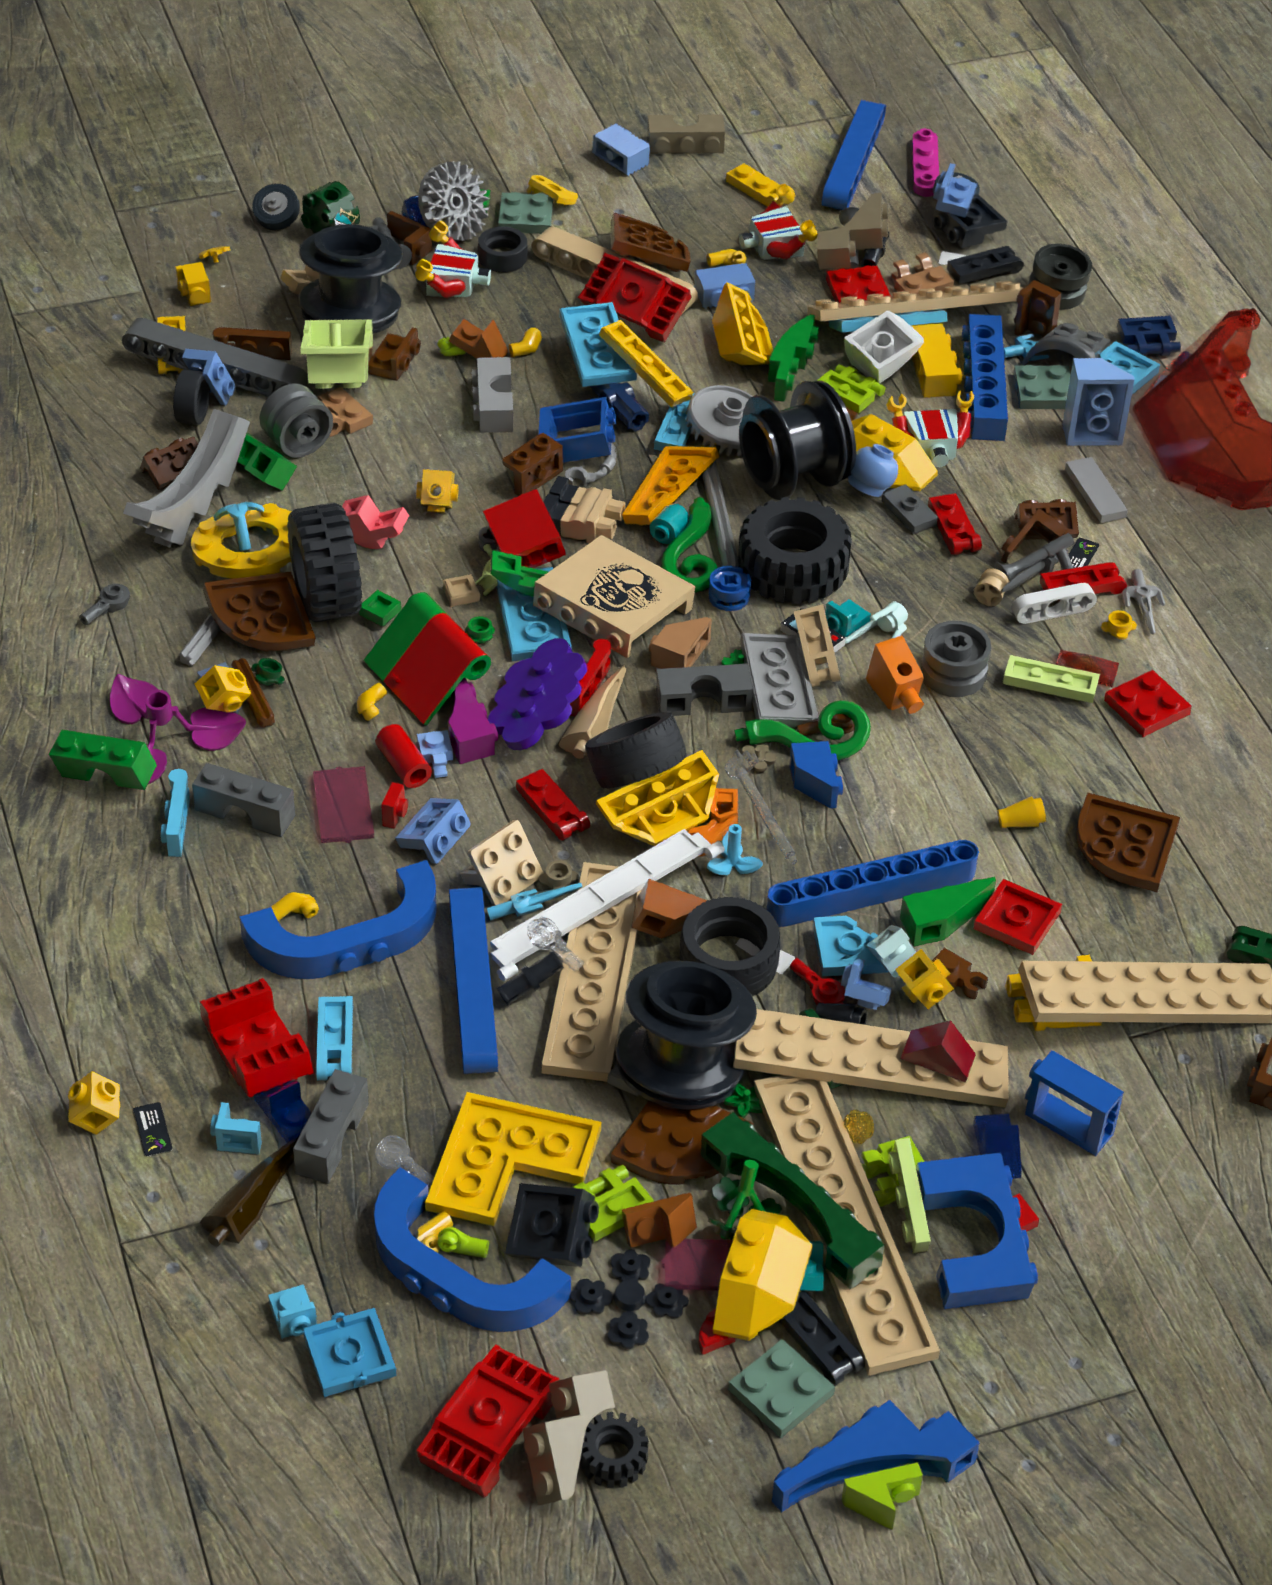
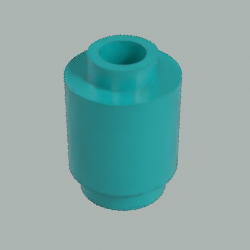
M679 504L666 506L650 524V532L654 539L663 544H670L686 528L689 518L687 510Z

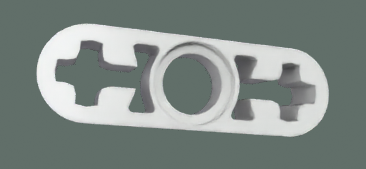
M1078 583L1021 595L1014 600L1011 609L1020 623L1028 624L1088 611L1095 605L1097 597L1089 584ZM1060 599L1056 605L1048 607L1050 603Z

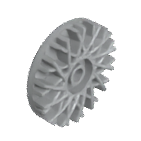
M452 161L436 165L425 174L419 188V207L427 227L432 229L437 221H443L448 226L446 236L448 238L451 237L455 242L471 239L476 236V232L482 231V226L485 223L481 222V220L488 217L485 211L489 210L488 207L483 208V202L488 201L489 198L484 196L487 193L486 190L480 191L478 185L484 182L478 181L479 175L472 176L470 174L474 169H468V165L460 166V162Z
M714 385L705 387L697 391L689 402L685 419L687 421L686 427L692 426L690 433L695 435V440L701 435L704 437L703 446L708 444L709 447H713L714 444L720 445L719 453L725 451L727 456L731 454L732 449H737V455L739 456L741 454L739 426L744 407L752 395L731 386Z

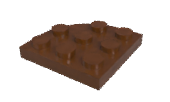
M613 213L611 219V250H615L618 255L624 257L632 255L640 258L641 261L647 264H662L674 272H680V270L688 272L691 263L689 249L680 239L676 243L674 238L667 234L668 232L664 229L635 218Z
M291 571L204 582L203 593L214 621L224 633L239 643L262 651L288 650L315 645L316 637Z
M1087 792L1078 820L1077 842L1087 861L1108 879L1158 893L1179 826L1180 817Z
M648 1100L611 1153V1163L617 1166L624 1165L628 1171L664 1184H684L685 1180L703 1176L705 1180L711 1178L719 1172L700 1156L702 1134L728 1116L730 1112L715 1105L702 1109H676Z

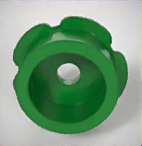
M477 616L469 620L465 632L475 643L483 644L493 638L492 634L495 633V628L488 618Z

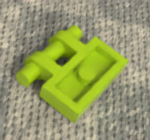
M840 364L837 365L835 371L829 370L818 379L832 386L841 397L846 408L858 414L875 400V394L882 396L886 390L885 386L877 383V379L871 376L865 377L859 374L857 369Z
M620 1165L613 1170L607 1168L598 1174V1178L586 1184L580 1182L572 1187L584 1189L594 1196L603 1190L608 1191L595 1198L599 1206V1215L595 1223H590L588 1232L594 1242L624 1227L622 1209L654 1201L636 1177L625 1183L622 1182V1180L629 1177V1173L624 1165Z

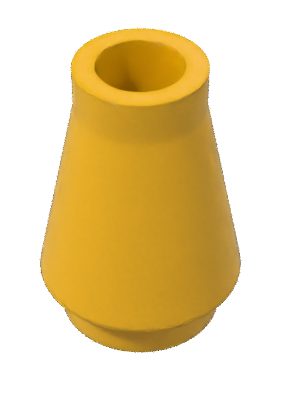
M1030 796L1004 809L997 810L1001 829L1007 827H1039L1040 823L1046 822L1045 809L1041 798L1033 799Z

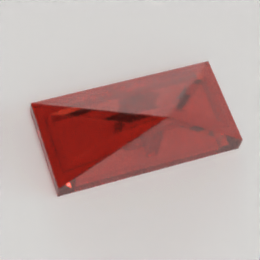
M1060 650L1056 665L1100 674L1098 684L1109 687L1114 686L1119 668L1118 662Z

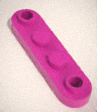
M927 128L916 131L912 138L913 190L916 194L924 197L934 196L933 186L937 176H939L938 136Z

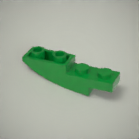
M810 314L786 331L777 342L771 354L768 382L775 383L774 400L785 402L787 392L793 391L795 375L792 374L797 375L798 369L805 370L807 359L813 358L814 347L819 334V327L814 326L815 315Z

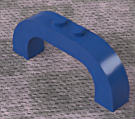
M427 860L396 869L397 892L402 903L389 914L318 936L304 937L294 935L281 927L270 907L240 916L242 940L249 954L259 965L275 974L294 979L323 978L344 971H350L369 963L382 961L411 949L432 928L437 911L436 881L433 871Z
M401 1167L386 1181L380 1190L374 1210L375 1237L379 1255L388 1270L401 1280L407 1289L416 1294L420 1293L431 1300L438 1310L449 1312L461 1321L480 1329L509 1332L527 1329L546 1321L556 1314L570 1299L571 1276L543 1258L520 1280L504 1285H494L480 1281L417 1240L411 1234L409 1228L425 1210L428 1185Z

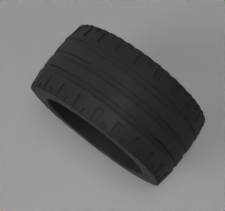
M671 712L649 714L627 721L598 734L585 745L587 756L596 775L595 777L599 785L606 789L645 780L672 768L687 757L683 738Z
M718 897L701 903V905L696 906L686 917L680 937V961L699 962L720 969L743 984L753 997L767 988L776 974L781 945L778 924L767 909L751 900L739 897ZM719 936H736L749 940L760 951L753 957L744 960L724 961L710 956L700 946L707 940Z

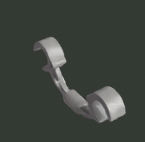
M611 443V455L604 460L598 472L587 473L582 466L569 468L565 472V477L569 478V484L573 485V479L578 478L583 481L586 487L588 482H594L609 474L616 464L615 446Z

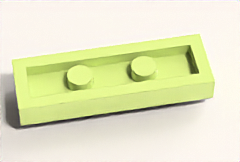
M1010 655L1003 684L1093 703L1100 674Z
M910 1138L895 1140L893 1152L888 1153L891 1173L898 1175L900 1186L895 1187L898 1208L905 1209L907 1221H902L903 1235L906 1243L911 1242L913 1253L928 1251L931 1240Z

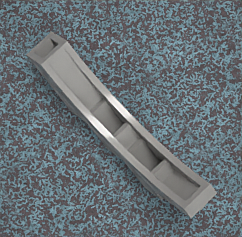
M213 409L206 430L195 452L177 478L163 492L150 500L140 503L127 502L123 514L134 517L132 523L145 527V533L155 536V543L171 547L172 542L183 545L191 519L194 518L195 513L206 516L214 490L217 489L218 484L229 487L250 421Z

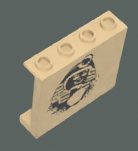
M600 535L535 581L533 605L594 640H608L613 651L628 658L630 657L633 640L673 610H677L684 615L692 610L695 586Z

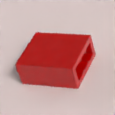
M537 489L483 511L488 528L499 552L521 556V566L534 569L566 555L561 537Z

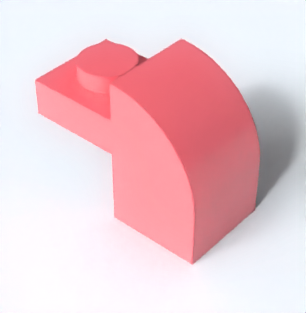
M369 495L345 500L342 506L350 522L354 543L369 549H382L388 537L394 538L403 531V526L409 517L404 507L380 513Z

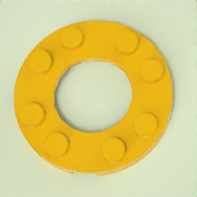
M273 503L264 504V512L248 510L245 513L247 528L259 526L266 531L267 527L272 529V533L279 537L268 548L247 553L229 550L221 544L224 538L236 534L234 518L229 514L222 516L217 521L212 516L200 522L191 538L194 561L199 567L202 565L208 567L211 574L235 579L280 572L281 567L291 562L287 522L288 515L292 511L279 508Z

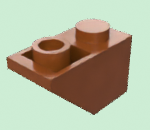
M648 879L637 897L631 928L661 939L682 931L689 913L696 906L701 905V903L707 900Z

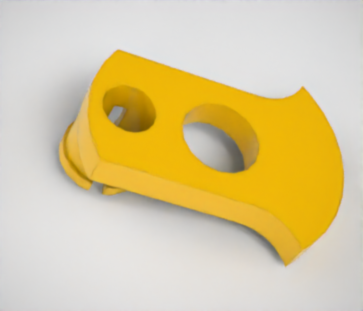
M533 175L530 177L529 187L526 190L528 194H531V192L532 194L545 193L552 197L556 203L564 205H574L578 199L577 193L561 187L544 176Z

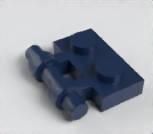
M1171 316L1118 319L1117 329L1123 344H1131L1126 345V347L1145 357L1147 354L1170 356L1171 353L1181 351L1180 342H1170L1176 341L1177 330Z

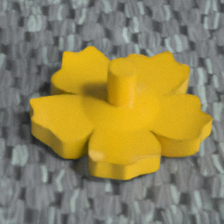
M219 246L199 253V257L204 259L212 256L214 263L219 262V254L231 250L228 246Z

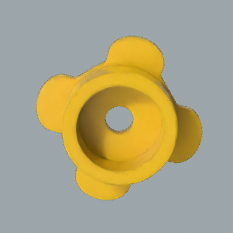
M1117 610L1109 614L1108 621L1102 623L1101 629L1123 640L1128 638V633L1131 630L1136 629L1137 624L1132 620L1129 613Z

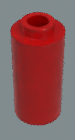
M392 724L383 727L379 731L375 743L405 786L417 788L426 783L431 777L432 768L404 729L398 724Z

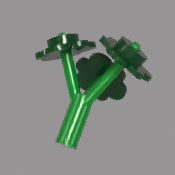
M746 1160L744 1162L740 1180L735 1179L732 1181L729 1177H723L720 1179L719 1184L711 1188V1195L717 1201L718 1210L729 1213L726 1223L712 1218L708 1219V1222L716 1225L714 1232L721 1235L723 1240L734 1239L737 1228L733 1227L736 1217L743 1213L744 1207L749 1204L750 1200L753 1205L749 1207V1211L755 1209L779 1214L782 1211L781 1205L776 1204L773 1198L764 1199L762 1202L758 1199L753 1187L759 1165L754 1160Z

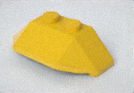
M726 282L712 319L719 354L725 360L733 361L742 366L769 365L773 347L764 320L759 311L750 302L752 299L749 293Z
M873 414L851 421L856 440V452L863 447H872L873 444H880L894 453L893 458L898 464V475L894 484L889 488L895 489L906 484L909 488H912V491H921L938 475L937 469L916 438Z
M703 750L684 758L679 764L660 774L629 784L596 800V805L613 829L656 846L681 830L685 829L688 831L708 820L719 773Z
M751 1209L740 1218L720 1279L713 1326L714 1334L750 1341L758 1335V1332L773 1325L794 1310L812 1252V1244L787 1216Z

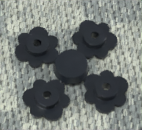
M633 1249L626 1250L624 1254L616 1253L611 1257V1266L613 1267L611 1274L616 1279L621 1278L622 1281L616 1287L614 1294L610 1290L605 1289L603 1281L597 1280L592 1282L589 1279L579 1280L576 1284V1290H573L570 1294V1299L576 1302L575 1308L580 1314H589L591 1311L600 1314L604 1311L605 1306L611 1304L613 1300L617 1307L625 1310L626 1312L622 1313L620 1318L615 1317L610 1320L611 1329L608 1332L609 1341L613 1344H621L625 1349H632L634 1345H644L649 1339V1334L646 1331L648 1328L647 1321L638 1319L637 1315L631 1311L640 1309L646 1301L649 1307L654 1308L656 1316L663 1317L667 1315L669 1318L677 1319L682 1316L683 1308L689 1303L688 1297L683 1295L682 1286L677 1283H671L668 1286L657 1284L654 1291L646 1296L643 1286L638 1281L639 1279L646 1280L649 1277L648 1268L651 1261L647 1255H637V1252Z

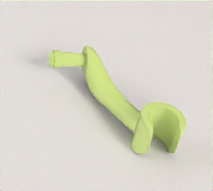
M486 544L483 548L491 557V546ZM491 559L485 564L482 576L475 582L476 585L479 584L484 587L485 591L483 594L485 596L498 585L497 579L491 575Z

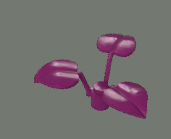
M121 674L116 675L112 684L110 706L117 720L125 724H135L143 717L149 719L150 732L147 747L157 766L148 784L159 779L166 769L167 756L165 752L153 749L156 726L166 725L172 719V716H175L187 731H193L192 741L197 747L208 751L221 750L230 745L246 725V720L234 712L206 709V707L194 711L190 718L191 724H189L179 713L178 707L172 706L170 695L166 691L158 690V688L148 682L131 679Z

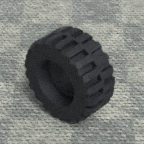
M789 497L781 498L780 501L776 502L771 500L766 502L763 507L759 505L743 521L739 535V567L744 569L743 573L750 575L751 589L755 592L758 590L760 595L767 599L772 597L775 598L776 602L784 603V601L792 602V604H800L803 601L813 603L820 597L824 599L830 596L832 591H837L843 585V581L846 580L852 543L851 531L840 514L836 515L834 509L828 505L826 507L822 506L821 502L815 500L812 502L805 501V498L797 497V500H789ZM794 548L807 552H789L782 549Z
M337 503L294 509L288 515L287 522L289 552L295 583L309 620L320 622L354 616L362 607V582L356 544L354 543L353 532L345 509Z

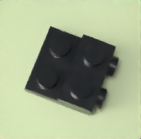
M979 194L974 195L966 217L935 209L932 220L936 229H942L947 234L949 241L957 243L961 248L982 244L985 234L1006 230L1008 223Z
M520 1183L505 1254L515 1258L535 1260L543 1258L554 1265L582 1267L583 1258H588L592 1250V1242L590 1237H588L590 1223H595L599 1215V1206L595 1201L596 1197L586 1190L579 1188Z

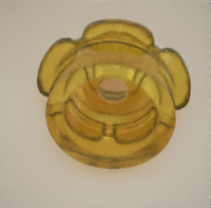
M855 1109L845 1116L843 1121L844 1127L847 1129L852 1143L862 1144L873 1136L874 1122L869 1113L860 1112Z

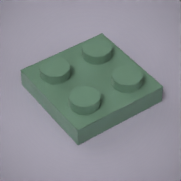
M502 193L499 226L515 228L522 233L542 234L552 224L553 198L543 193Z
M1014 366L1013 375L1020 409H1065L1071 376L1069 366Z
M781 1339L730 1380L728 1390L774 1433L782 1438L834 1395L835 1386Z

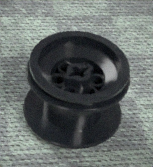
M355 224L331 226L309 236L303 241L299 249L300 258L306 266L319 273V279L306 285L299 293L298 301L305 320L372 319L373 334L381 332L395 323L398 318V311L401 308V298L393 287L382 282V275L396 269L403 260V252L397 242L376 229Z
M822 380L799 383L791 397L790 408L780 411L773 402L762 395H754L747 401L739 426L740 450L751 478L771 498L777 501L785 497L790 499L797 486L798 474L809 471L819 483L828 487L839 484L840 481L847 479L851 475L856 462L854 429L844 402L828 383Z
M668 961L649 966L634 975L628 983L626 990V1004L635 1020L624 1027L618 1035L616 1042L617 1066L623 1077L622 1079L634 1092L645 1099L676 1109H702L714 1106L727 1099L736 1089L744 1073V1069L733 1068L735 1041L749 1033L755 1024L757 1016L756 1004L751 993L733 976L720 969L699 962Z

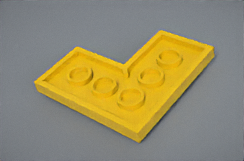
M466 1092L426 1198V1211L435 1213L444 1211L452 1217L495 1226L514 1170L574 1184L584 1182L601 1133V1122Z

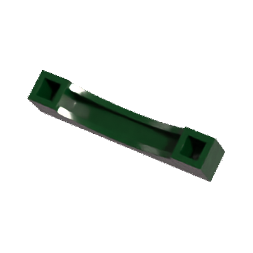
M732 1112L702 1134L700 1156L724 1177L729 1174L741 1176L746 1160H754L758 1163L755 1181L786 1198L804 1214L818 1232L826 1248L825 1267L850 1290L882 1266L885 1244L882 1243L880 1237L859 1223L849 1209L842 1208L835 1202L825 1188L817 1186L811 1181L800 1166L792 1164L780 1153L776 1145L763 1139L748 1121L742 1120Z

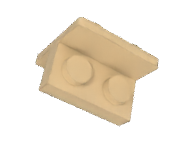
M512 820L468 850V856L473 865L460 873L466 885L484 887L492 906L507 902L511 899V896L520 893L539 880V876L543 874V871L520 822Z

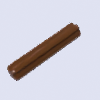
M244 658L233 660L231 663L232 668L239 669L246 678V684L251 692V695L246 700L259 726L263 728L268 725L272 726L275 722L274 713L258 682L255 680L247 660Z

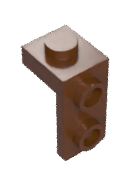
M390 211L387 213V227L391 235L404 241V245L411 250L412 258L409 264L414 265L432 251V240L429 236L431 228L396 212Z
M1040 508L1033 516L1028 513L1018 526L1021 529L1020 533L1016 537L1011 535L1001 549L1005 552L1001 561L1006 563L1031 531L1050 543L1063 536L1067 528L1063 526L1059 518L1053 515L1049 516Z
M1271 1037L1269 1044L1262 1042L1256 1062L1261 1063L1260 1069L1252 1068L1247 1087L1253 1088L1249 1102L1266 1107L1272 1111V1075L1267 1074L1272 1062Z

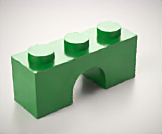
M248 432L246 433L237 462L244 465L247 471L263 482L284 490L297 465Z
M63 729L60 731L49 753L50 758L62 777L90 781L95 769H98L111 776L117 786L139 790L146 789L157 766L145 742Z

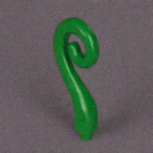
M701 497L695 498L694 503L689 506L687 527L668 545L661 560V568L694 585V593L710 588V575L717 569L714 560L702 554L687 556L681 564L683 574L689 575L693 568L699 567L705 570L702 576L695 578L686 577L677 569L679 557L699 541L709 529L712 517L711 506Z
M840 700L825 706L818 717L820 732L827 739L831 740L841 739L844 736L842 728L831 724L833 716L845 714L853 721L854 732L851 738L839 744L829 745L831 753H836L837 760L848 758L860 751L865 746L871 731L870 720L866 712L853 702ZM770 719L745 721L746 728L734 730L737 742L749 740L750 745L778 742L791 748V743L815 742L791 727Z

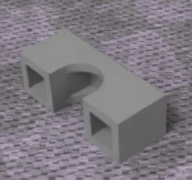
M510 357L477 358V369H472V386H478L473 387L474 421H479L480 433L513 432Z

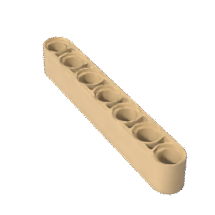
M551 226L547 228L531 244L533 253L541 260L588 280L604 253L618 258H625L662 274L673 282L690 289L692 298L683 313L698 299V293L690 283L631 258L620 256L612 250L557 227Z

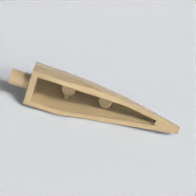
M625 665L608 678L591 696L561 738L559 746L572 753L574 757L581 759L584 755H587L586 743L591 738L608 730L614 703L626 673Z

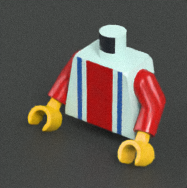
M783 183L776 190L779 198L776 201L773 200L761 214L750 219L749 232L739 234L741 248L754 247L759 256L764 260L801 257L804 254L805 241H814L818 236V232L815 229L816 226L811 220H806L799 226L788 207H782L783 204H790L795 199L793 191Z
M437 221L431 229L429 236L434 242L441 241L442 245H437L431 262L425 259L419 261L416 265L415 276L419 281L426 280L427 296H442L444 298L469 297L475 284H490L491 270L478 268L477 254L465 251L451 237L448 238L446 236L448 226L443 221Z
M961 390L958 392L956 398V405L960 408L958 413L956 409L909 411L904 412L903 415L902 409L907 402L903 394L898 399L900 406L893 402V396H891L887 402V409L894 414V418H892L893 426L916 438L935 467H943L949 460H953L956 457V449H961L970 435L971 413H968V408L971 407L974 399L972 391H970L969 401L967 402L961 400Z

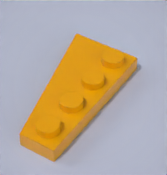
M665 446L622 514L624 523L650 525L666 506L671 505L719 457L717 448Z

